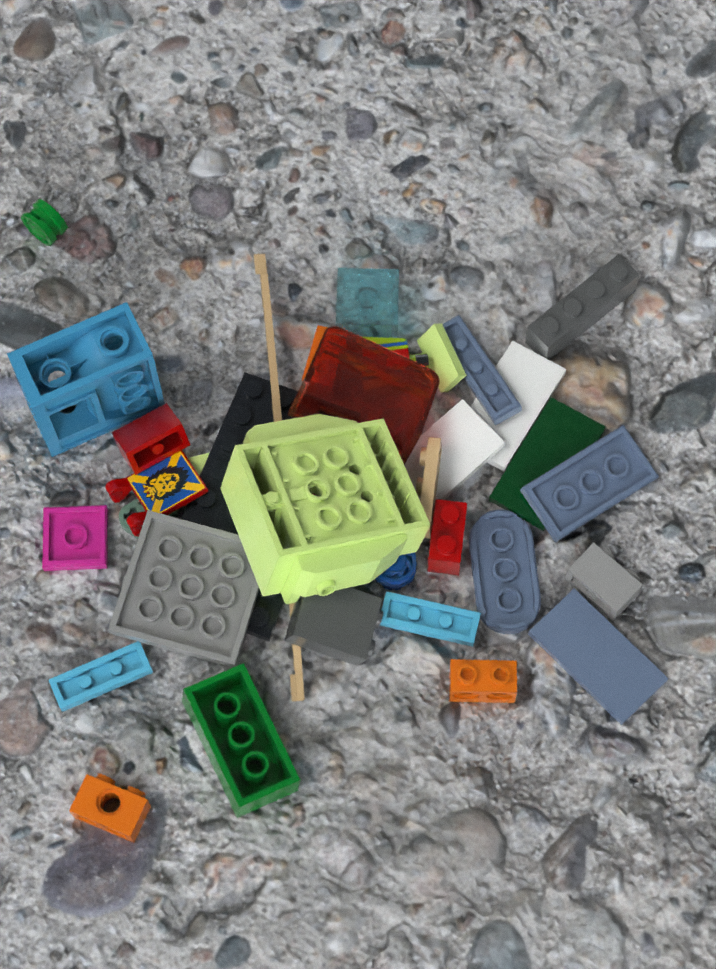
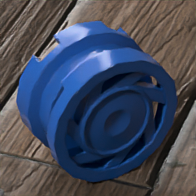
M416 554L400 555L396 563L375 578L376 582L389 590H401L402 587L409 585L414 580L416 574Z

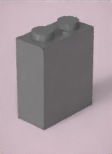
M351 587L336 590L327 596H319L318 594L308 597L300 596L294 604L284 641L357 666L369 659L374 651L375 640L372 637L374 629L379 627L383 617V611L380 609L382 598Z

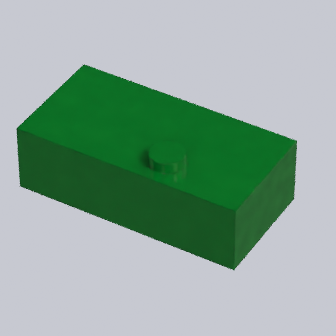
M244 663L183 689L182 703L237 818L298 791L301 780Z

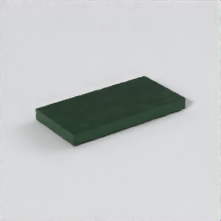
M551 397L489 496V501L504 510L517 514L522 520L544 531V525L520 489L600 440L606 426Z

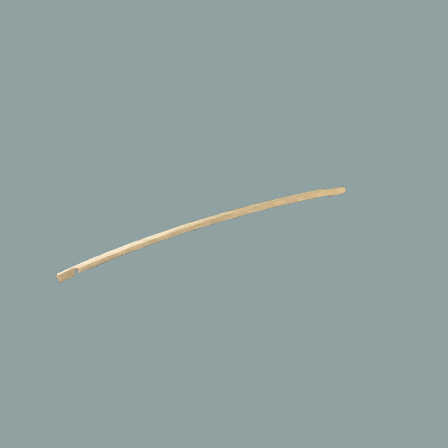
M253 254L255 274H260L274 422L282 421L266 257L265 254ZM295 603L289 604L290 618ZM292 644L295 674H290L292 701H305L301 647Z

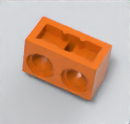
M450 659L449 702L515 703L517 695V660Z

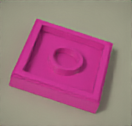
M107 505L44 507L42 568L44 571L108 569Z

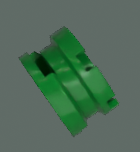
M38 199L33 203V209L29 213L24 212L21 215V220L36 239L51 247L57 240L56 236L63 235L68 230V226L63 217L50 204L42 199Z

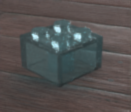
M338 268L336 329L348 332V340H357L356 337L398 338L399 269Z

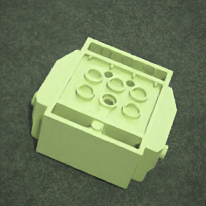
M315 414L255 425L246 433L243 444L235 445L220 487L262 596L281 593L285 604L296 603L300 596L308 597L317 594L319 596H327L336 590L370 583L396 563L400 555L417 552L431 525L384 418L357 423L354 420Z

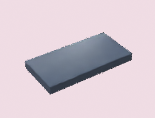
M622 425L528 483L520 491L556 543L655 481L659 476L626 427Z
M575 588L528 632V635L621 725L643 706L669 679Z

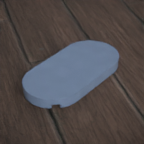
M492 510L482 515L476 521L469 535L476 610L481 613V621L491 630L501 634H516L526 630L535 622L541 606L533 535L530 526L525 520L518 517L517 514L509 510Z

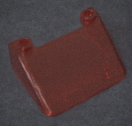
M332 326L324 331L287 415L298 418L315 415L321 410L334 417L354 420L357 423L384 418L405 465L423 432L440 380L436 372L431 368L341 327Z

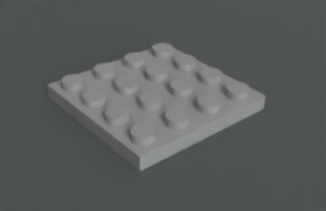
M148 510L108 632L221 665L235 667L259 592V586L239 535Z

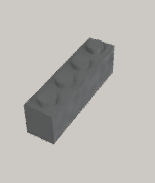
M618 254L528 325L525 343L535 353L548 360L552 359L636 291L640 275Z

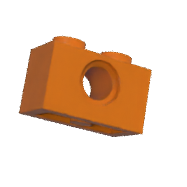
M98 773L96 778L86 774L69 810L72 816L135 843L151 808L148 799L145 798L146 793L131 786H128L126 790L115 786V780ZM115 798L120 800V806L115 812L108 813L104 811V805L109 799Z

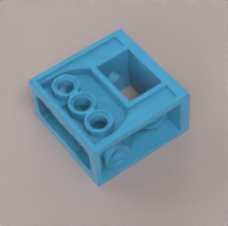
M127 302L7 353L29 409L52 457L122 427L165 404L153 354ZM54 371H62L66 374L53 381H48L49 375ZM76 404L73 412L69 414L60 412V410Z

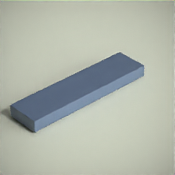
M460 315L443 323L442 325L467 375L463 379L493 424L496 426L521 412L522 407Z

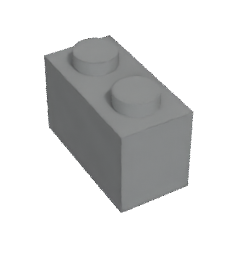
M593 542L568 568L565 580L614 621L639 595L643 584L633 570L630 568L624 569L615 561L616 558L611 551L605 547L600 548Z

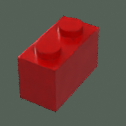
M167 403L112 432L122 456L135 475L191 445L182 423Z
M441 499L435 500L427 572L459 576L468 503Z

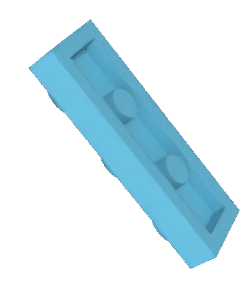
M386 591L381 609L383 617L380 626L473 647L481 613Z
M137 641L49 679V683L61 711L64 712L153 673L141 643Z

